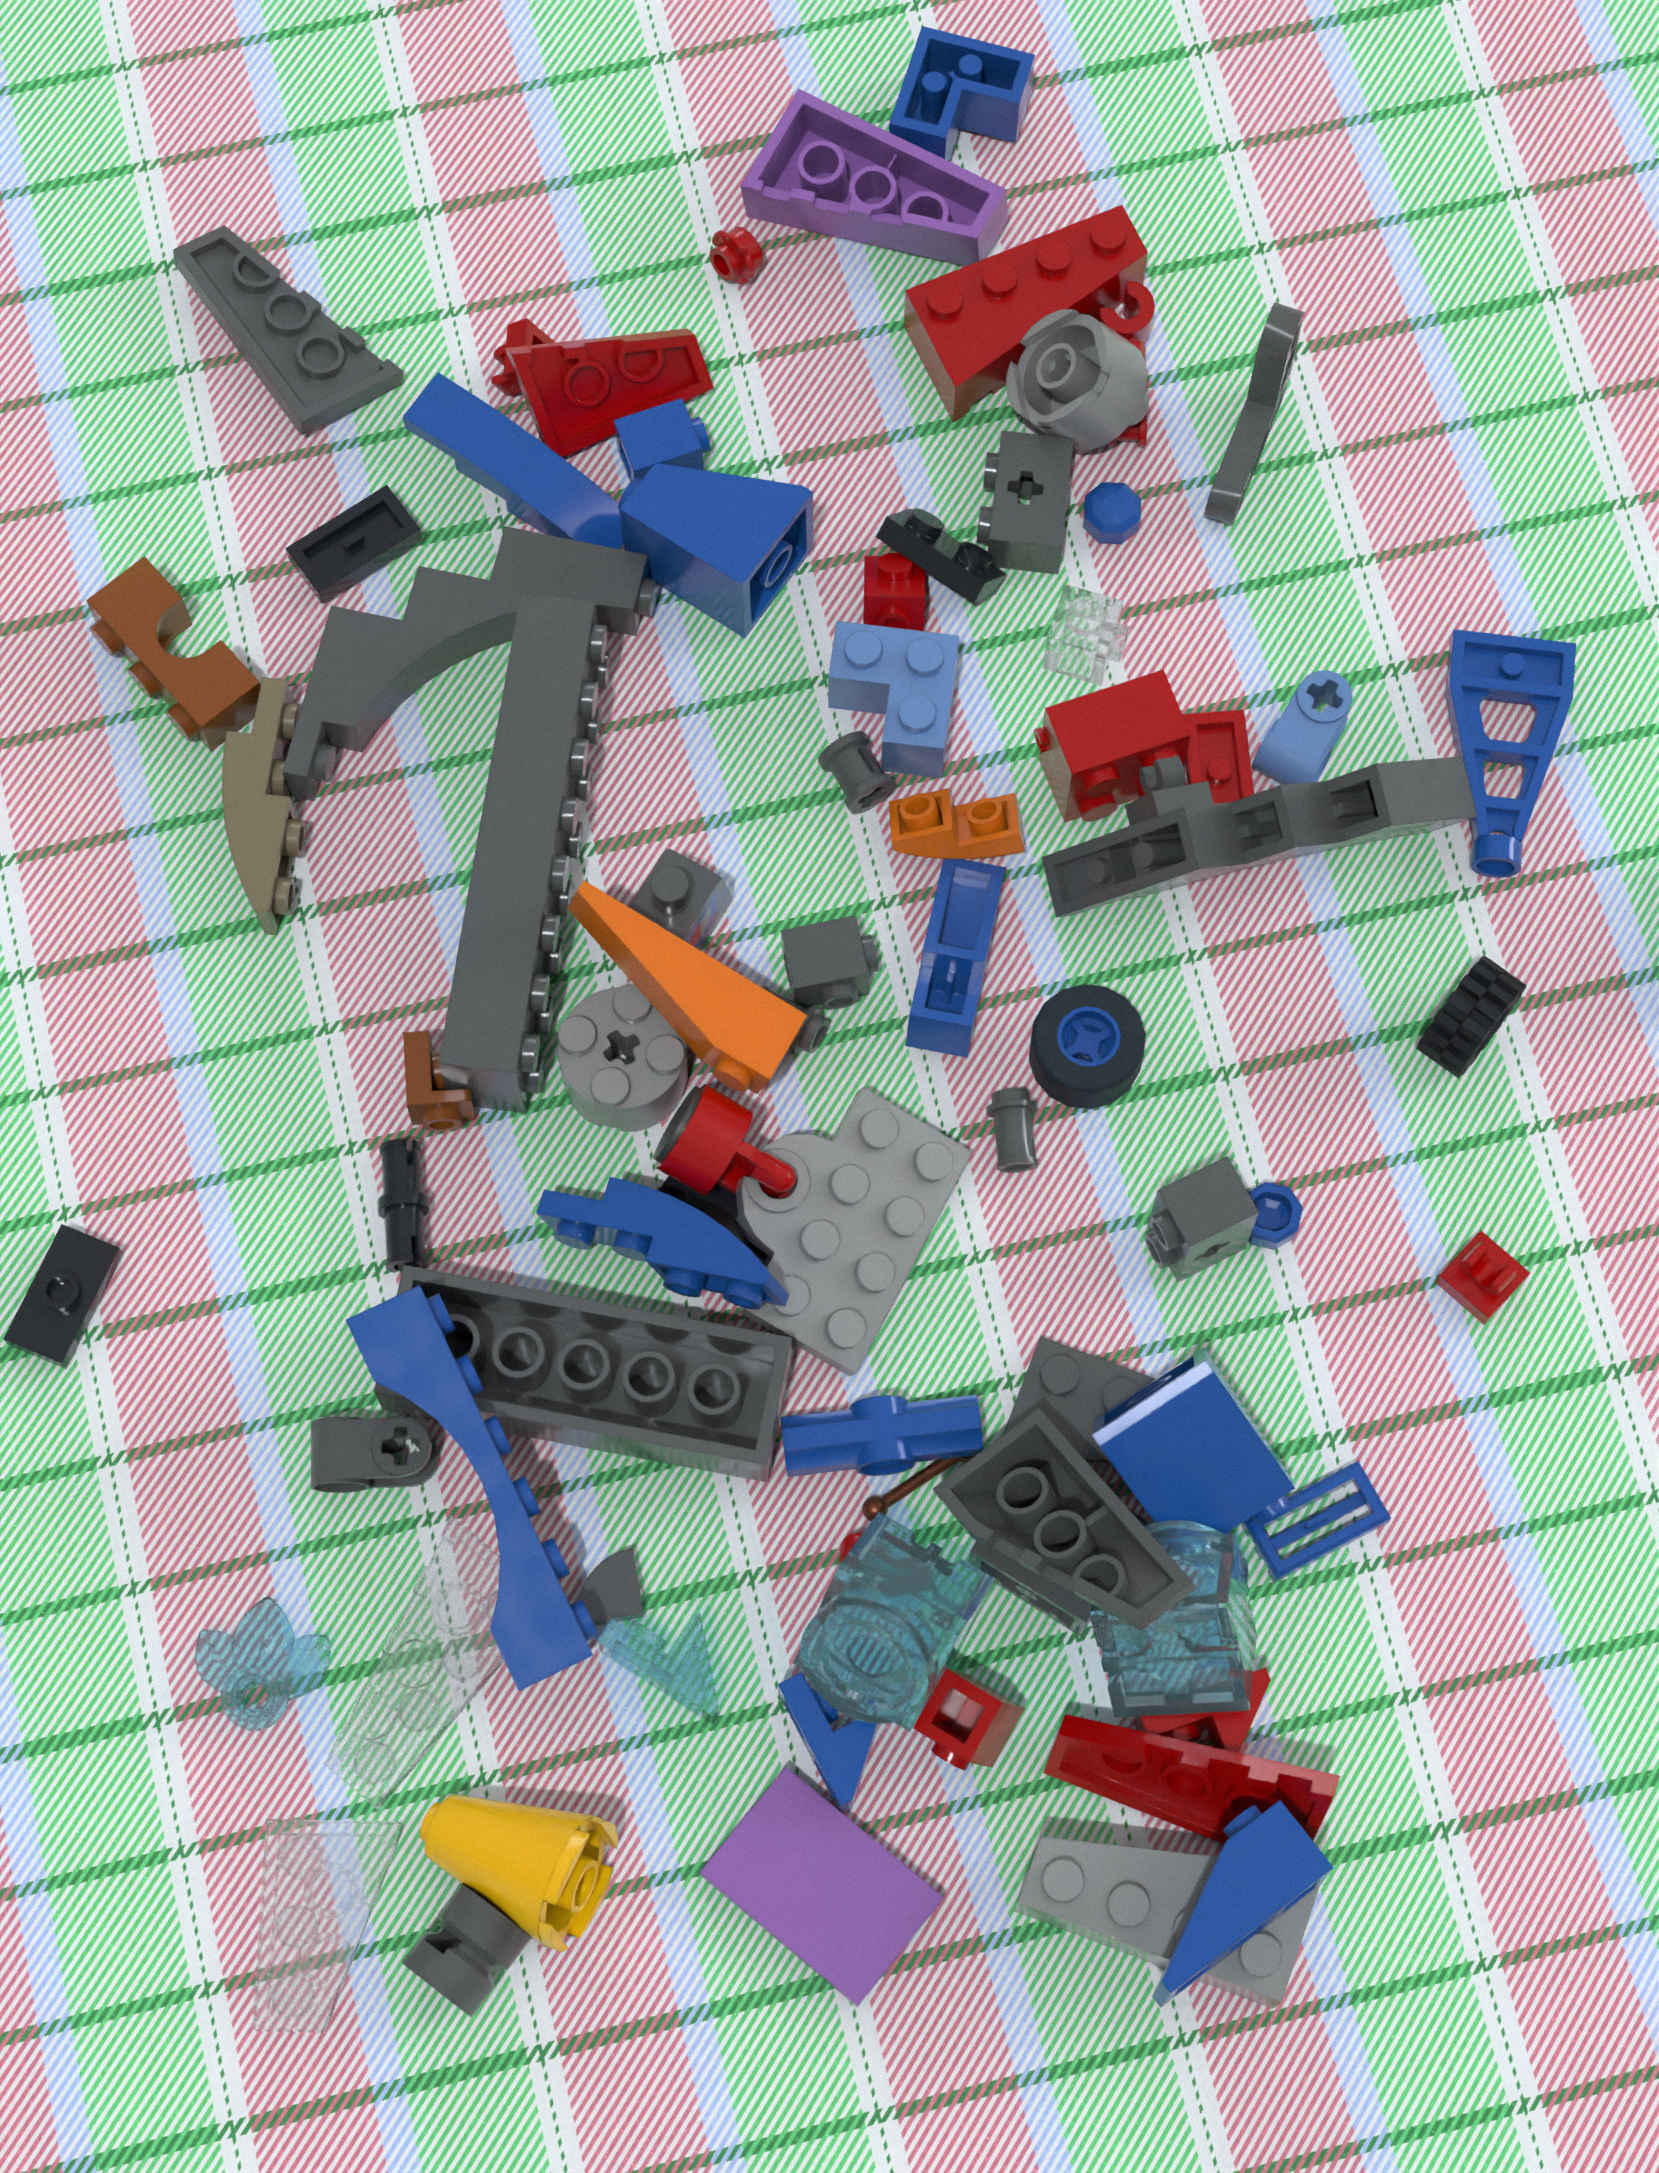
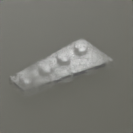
M452 1515L441 1534L442 1539L428 1566L424 1567L412 1590L414 1594L397 1627L392 1629L382 1649L383 1654L368 1684L363 1686L324 1763L329 1770L377 1811L504 1663L502 1654L490 1631L498 1597L500 1555Z

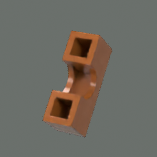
M145 556L86 600L96 622L89 627L95 639L110 656L113 657L118 652L124 655L132 664L127 669L129 675L148 698L151 699L156 694L163 698L171 707L166 711V715L186 740L190 741L197 736L212 752L226 741L227 731L238 732L255 718L261 684L222 640L195 657L180 658L168 653V648L172 641L190 627L192 621L181 595Z

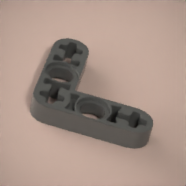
M1274 302L1257 348L1247 399L1209 494L1204 511V516L1232 526L1235 523L1288 385L1304 318L1303 311Z

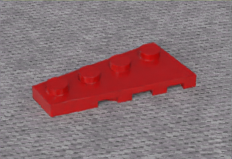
M1067 1714L1063 1718L1043 1772L1222 1844H1225L1229 1839L1223 1832V1829L1238 1815L1253 1805H1256L1261 1813H1264L1279 1800L1312 1841H1314L1335 1796L1340 1775Z

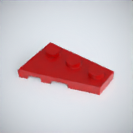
M687 328L505 348L541 442L562 458L615 434L614 420L680 398L685 402L714 388L696 336Z

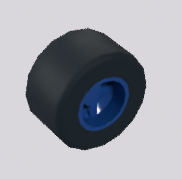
M1086 984L1063 989L1043 1004L1033 1022L1029 1062L1035 1081L1049 1097L1068 1107L1094 1109L1112 1104L1130 1090L1140 1072L1144 1057L1146 1033L1137 1010L1124 996L1105 986ZM1078 1054L1089 1057V1059L1082 1058Z

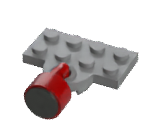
M703 1084L700 1088L695 1086L678 1108L653 1156V1159L657 1161L655 1168L703 1196L707 1195L715 1184L736 1195L738 1217L735 1220L747 1240L768 1255L764 1266L789 1294L785 1307L762 1302L760 1309L754 1310L741 1307L739 1313L777 1335L792 1337L794 1345L849 1377L857 1374L966 1166L972 1151L864 1087L856 1092L831 1140L811 1133L785 1135L758 1150L743 1141L752 1121L753 1112L707 1084Z

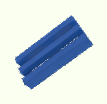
M1357 1461L1288 1497L1290 1504L1267 1521L1256 1524L1254 1519L1250 1517L1241 1526L1247 1537H1251L1260 1560H1264L1269 1569L1267 1572L1273 1583H1276L1388 1524L1391 1517L1360 1463ZM1352 1482L1354 1483L1358 1493L1270 1539L1268 1538L1264 1528ZM1365 1505L1368 1507L1371 1513L1368 1516L1284 1560L1280 1559L1277 1553L1279 1550Z

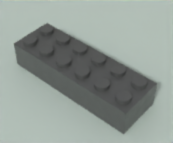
M403 1265L397 1295L419 1285L426 1299L439 1293L456 1329L444 1335L454 1359L466 1354L468 1355L484 1391L472 1396L483 1421L496 1415L504 1433L768 1482L793 1358L792 1337ZM375 1383L374 1393L383 1410L436 1420L408 1398Z

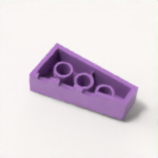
M799 88L740 185L746 215L749 218L964 266L983 260L988 256L1008 221L1005 188Z

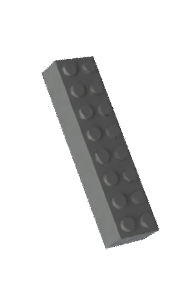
M520 592L438 1061L446 1090L470 1089L475 1107L526 1113L529 1093L539 1094L542 1087L544 1056H539V1033L549 1034L552 1027L554 997L549 996V974L559 975L562 967L564 938L558 937L559 916L569 917L570 915L567 907L573 899L574 881L573 879H568L569 858L578 859L581 852L583 822L578 821L579 801L588 802L591 792L593 768L591 764H587L589 744H598L602 722V709L597 708L598 688L607 689L611 669V652H606L607 625H598L595 601Z

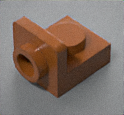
M429 1031L403 1032L406 1102L412 1125L423 1124V1128L431 1131H449L459 1128L461 1121L475 1120V1106L470 1089L444 1090L446 1086L438 1064L440 1052H434Z

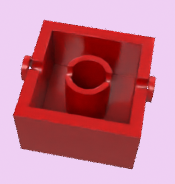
M1164 669L1046 707L1043 727L1034 729V737L1039 749V761L1064 823L1081 817L1083 821H1095L1104 818L1114 812L1117 805L1144 796L1145 793L1139 780V769L1146 766H1154L1153 761L1174 756L1180 757L1184 767L1191 737Z

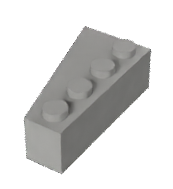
M1041 1837L1015 1912L1165 1968L1216 1857ZM1320 1886L1197 1981L1271 2009L1279 2005L1283 2000Z

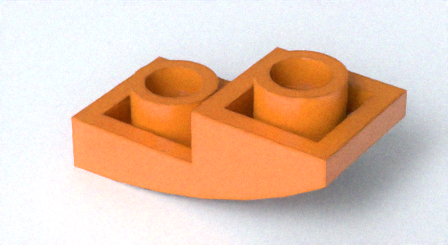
M946 788L889 801L891 843L895 852L940 859H975L1025 852L1021 810L1015 793L993 798H983L975 802L955 806L950 790Z

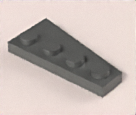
M225 225L173 249L174 265L301 436L403 385V370L388 358L384 362L366 348L365 339L349 326L342 329L321 311V304L305 290L298 293L280 278V270Z

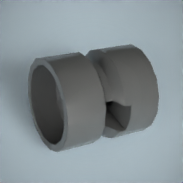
M460 1884L438 1913L441 1928L438 1932L425 1931L401 1963L472 2018L495 1988L492 1973L495 1969L508 1970L532 1938L465 1885Z

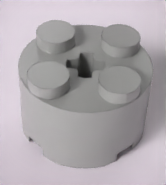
M1073 309L1058 310L1035 323L1020 341L1026 348L1018 364L1016 365L1011 361L1007 371L1006 390L1009 402L1015 412L1049 436L1074 438L1073 450L1075 452L1084 454L1092 449L1108 444L1117 438L1128 426L1138 424L1146 415L1149 407V400L1145 395L1147 368L1141 352L1134 344L1097 318L1081 314Z
M634 984L605 989L588 996L573 1008L558 1029L557 1054L565 1092L575 1110L588 1122L600 1127L604 1125L612 1128H621V1131L636 1132L660 1123L678 1106L688 1077L686 1043ZM620 1055H625L627 1058L634 1056V1061L631 1064L625 1065L621 1059L614 1058Z

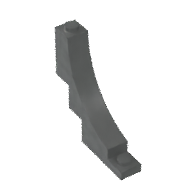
M505 526L490 580L418 566L403 620L331 606L282 771L290 795L296 798L315 801L320 781L328 782L332 776L336 760V747L363 753L386 720L425 683L451 666L481 651L512 641L520 592L595 601L598 625H607V630L611 633L636 636L642 615H652L658 592V580L650 579L648 555Z
M1462 756L1376 763L1327 781L1279 785L1230 803L1182 807L1041 858L1055 915L1058 918L1073 916L1117 900L1140 898L1200 880L1289 858L1366 842L1429 833L1478 817Z

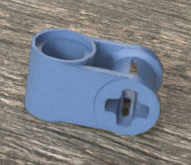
M1329 670L1316 671L1307 675L1300 683L1281 717L1273 723L1255 755L1252 768L1283 785L1317 782L1329 761L1333 748L1344 732L1348 720L1347 715L1353 701L1352 689L1348 681L1340 674ZM1322 703L1329 705L1322 713L1314 710L1319 708Z

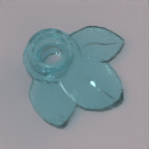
M264 1597L244 1615L233 1637L221 1631L201 1630L195 1650V1662L201 1679L221 1693V1706L226 1717L241 1729L260 1731L273 1726L282 1718L290 1700L302 1697L315 1690L323 1679L329 1664L331 1653L330 1640L326 1635L321 1634L307 1635L294 1639L292 1627L283 1610L272 1598ZM253 1687H263L267 1690V1700L258 1709H249L244 1704L246 1693Z

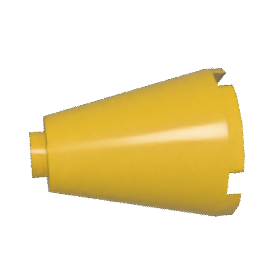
M458 1794L448 1796L442 1803H434L427 1811L420 1829V1839L425 1842V1855L428 1859L488 1902L544 1947L560 1952L569 1949L562 1939L567 1934L580 1938L599 1909L613 1872L612 1867L602 1863L605 1847L609 1845L617 1849L618 1834L615 1824L599 1816Z

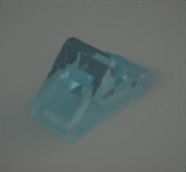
M698 1611L694 1615L669 1655L661 1651L666 1641L643 1624L633 1620L629 1627L626 1628L613 1619L610 1621L597 1641L601 1653L713 1725L720 1712L700 1612Z

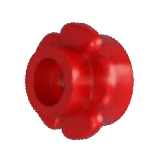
M739 226L734 227L727 233L724 230H719L713 235L712 243L716 247L710 251L709 257L716 273L726 281L733 280L738 284L748 283L749 279L754 277L755 271L763 265V253L757 240L748 230Z

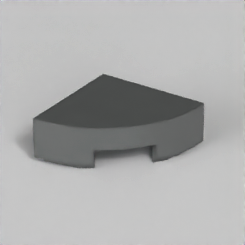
M632 1548L615 1553L602 1561L591 1572L581 1589L578 1600H583L594 1626L644 1617Z

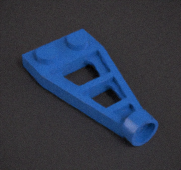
M1454 629L1449 643L1445 695L1457 757H1463L1478 817L1470 819L1473 834L1471 869L1479 875L1505 878L1514 876L1521 871L1523 850L1521 842L1573 699L1576 643ZM1483 700L1532 705L1536 711V718L1527 740L1523 743L1489 739L1483 728L1480 703ZM1484 761L1523 765L1524 776L1517 799L1487 795L1484 783ZM1501 832V833H1503V834H1505V835H1501V834H1491V833Z

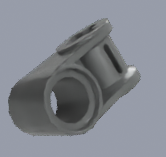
M325 1417L311 1421L312 1490L329 1493H349L371 1488L415 1487L423 1485L430 1480L438 1469L440 1461L438 1445L427 1433L423 1425L412 1418L363 1419L358 1417ZM411 1439L419 1449V1452L410 1453L407 1458V1464L401 1465L392 1454L403 1451L404 1441Z

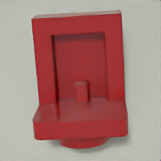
M900 553L864 556L863 624L924 631L925 570Z

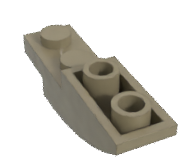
M262 677L252 733L227 731L222 764V801L225 829L231 856L245 894L264 933L277 935L281 915H290L294 902L295 883L293 878H288L292 857H301L305 842L304 820H298L291 798L287 797L289 790L282 773L286 761L288 742L292 740L301 704L294 703L287 680Z

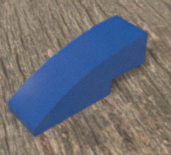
M943 859L910 1009L905 1046L968 1058L1005 867L965 859Z

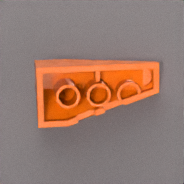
M583 880L567 909L699 1059L714 1068L712 1073L717 1080L733 1090L746 1092L749 1089L758 1094L771 1080L807 1015Z

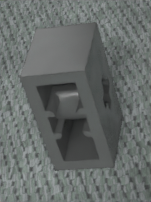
M1001 431L999 453L987 452L983 489L994 490L992 507H980L977 543L988 544V553L994 559L992 564L997 568L1050 574L1059 573L1074 438ZM1018 499L1030 500V505L1018 504Z
M1228 1156L1157 1190L1147 1226L1149 1232L1144 1235L1145 1242L1158 1267L1163 1269L1169 1266L1177 1282H1180L1246 1249L1259 1211Z

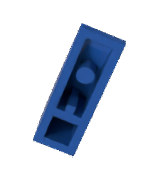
M1280 1800L1264 1813H1261L1256 1805L1249 1807L1223 1829V1832L1229 1839L1223 1845L1210 1869L1152 1995L1160 2008L1320 1886L1334 1868Z

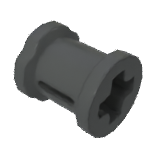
M862 731L852 732L835 740L818 757V763L822 770L832 772L846 795L844 803L851 814H859L872 809L877 804L886 800L896 788L892 777L888 773L883 774L868 750L870 740L866 733Z

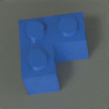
M922 26L889 122V133L947 161H950L960 129L1016 143L1032 95L1035 54Z

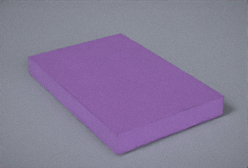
M787 1767L783 1769L699 1872L702 1878L857 2008L944 1899L940 1893Z

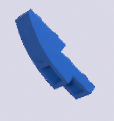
M613 1177L609 1178L602 1201L545 1189L543 1191L536 1214L555 1232L554 1238L567 1246L583 1250L591 1249L592 1243L612 1246V1250L621 1256L637 1261H646L664 1280L663 1286L680 1295L700 1297L702 1290L723 1294V1298L726 1301L747 1309H760L762 1302L786 1306L789 1294L746 1245L714 1219L671 1195L641 1184Z

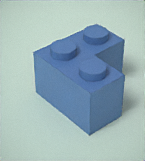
M836 621L828 675V708L886 715L882 738L881 771L942 778L957 672L959 636Z

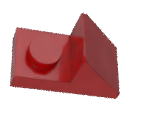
M1265 1667L1166 1702V1705H1157L1138 1712L1134 1720L1136 1730L1194 1742L1201 1738L1198 1728L1206 1725L1215 1748L1239 1753L1271 1681ZM1235 1691L1234 1701L1193 1703L1194 1694Z

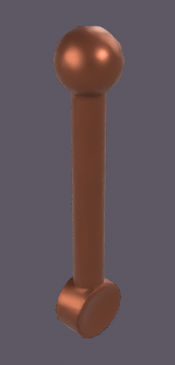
M973 1457L936 1460L882 1497L872 1496L867 1498L862 1505L864 1517L873 1522L882 1520L890 1506L957 1462L967 1463Z

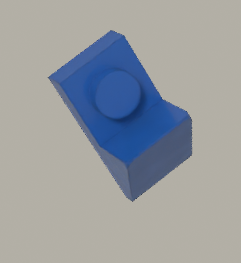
M800 1672L778 1684L779 1697L837 1809L844 1813L853 1808L879 1728L882 1708H878L833 1732L829 1724L838 1720L839 1717L825 1688L821 1683L810 1688L803 1673Z

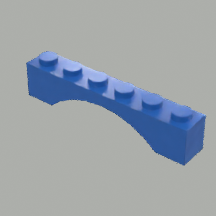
M419 1285L346 1319L374 1382L408 1398L435 1418L463 1449L482 1481L495 1519L500 1554L498 1597L490 1631L518 1691L593 1656L587 1641L599 1636L583 1600L580 1599L569 1604L558 1580L569 1575L570 1572L554 1538L541 1543L535 1532L530 1518L542 1512L525 1476L512 1482L501 1457L513 1452L496 1415L483 1421L472 1396L484 1391L468 1355L466 1354L454 1359L444 1335L456 1329L439 1293L426 1299Z

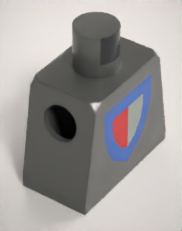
M667 848L634 897L629 908L701 951L731 904L732 896L723 878L718 874Z

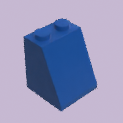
M655 463L642 480L635 478L628 484L618 503L624 550L648 555L650 579L658 580L659 586L744 639L814 548L813 492L802 485Z
M1202 1348L1094 1419L1092 1436L1182 1561L1195 1553L1201 1561L1212 1557L1234 1540L1230 1530L1250 1517L1254 1519L1256 1524H1261L1290 1504L1286 1494L1295 1489L1293 1479L1205 1348Z

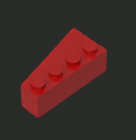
M1123 205L905 290L904 328L953 423L970 412V405L989 392L994 395L1006 386L1010 362L1012 361L1017 365L1026 348L1020 341L1026 332L1040 319L1062 309H1073L1081 314L1098 318L1099 308H1112L1114 310L1123 303L1127 280L1139 282L1143 285L1148 251Z

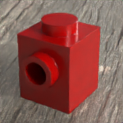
M946 1668L913 1729L935 1742L931 1748L932 1753L961 1770L966 1771L970 1763L993 1768L1025 1708L971 1675Z

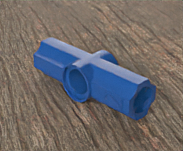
M977 1395L908 1402L906 1398L900 1396H874L852 1403L847 1410L781 1417L787 1477L856 1469L859 1474L866 1476L892 1475L913 1468L915 1462L973 1457L984 1450Z

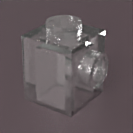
M1064 584L1047 635L1043 669L1102 685L1109 661H1121L1128 639L1130 626L1120 624L1124 601Z

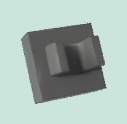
M1179 756L1155 760L1153 761L1154 766H1146L1139 769V780L1145 795L1126 804L1125 808L1129 825L1131 826L1182 807L1214 803L1208 781L1184 785L1185 773L1182 761Z

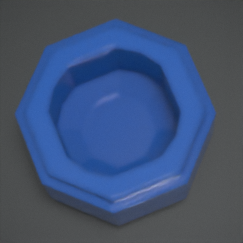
M1101 482L1085 496L1083 528L1098 543L1123 544L1139 530L1141 498L1126 483Z
M1264 1182L1248 1192L1259 1211L1248 1241L1250 1245L1276 1250L1296 1237L1303 1207L1290 1187Z

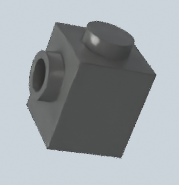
M855 915L781 930L782 956L793 1002L804 1008L822 1005L824 1009L835 1010L851 1006L859 1000V997L868 995L869 973L878 971V962L871 934L860 936Z

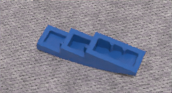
M438 372L403 415L405 429L454 458L457 471L506 500L509 513L546 535L620 550L624 549L618 502L540 440Z

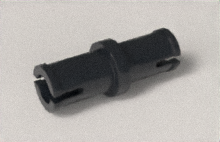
M393 1139L379 1146L382 1159L383 1196L377 1200L379 1216L385 1219L387 1253L385 1265L386 1270L395 1273L398 1271V1264L400 1263V1274H402L403 1265L426 1269L428 1266L425 1254L423 1217L429 1213V1198L422 1193L421 1145L418 1141L411 1140L409 1142V1149L406 1150L407 1139Z

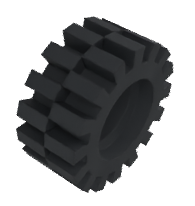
M1485 955L1482 956L1460 981L1456 990L1450 994L1446 1000L1447 1002L1435 1015L1433 1022L1427 1027L1416 1049L1459 1079L1469 1066L1474 1063L1480 1052L1484 1050L1490 1039L1502 1026L1503 1021L1514 1008L1513 1006L1522 996L1526 989V984Z

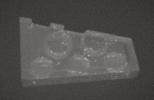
M266 1819L253 2030L262 2032H326L405 1827L403 1822Z

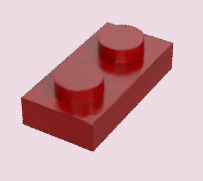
M1244 710L1182 714L1191 734L1185 759L1187 785L1208 781L1214 804L1230 803L1253 795L1254 786Z

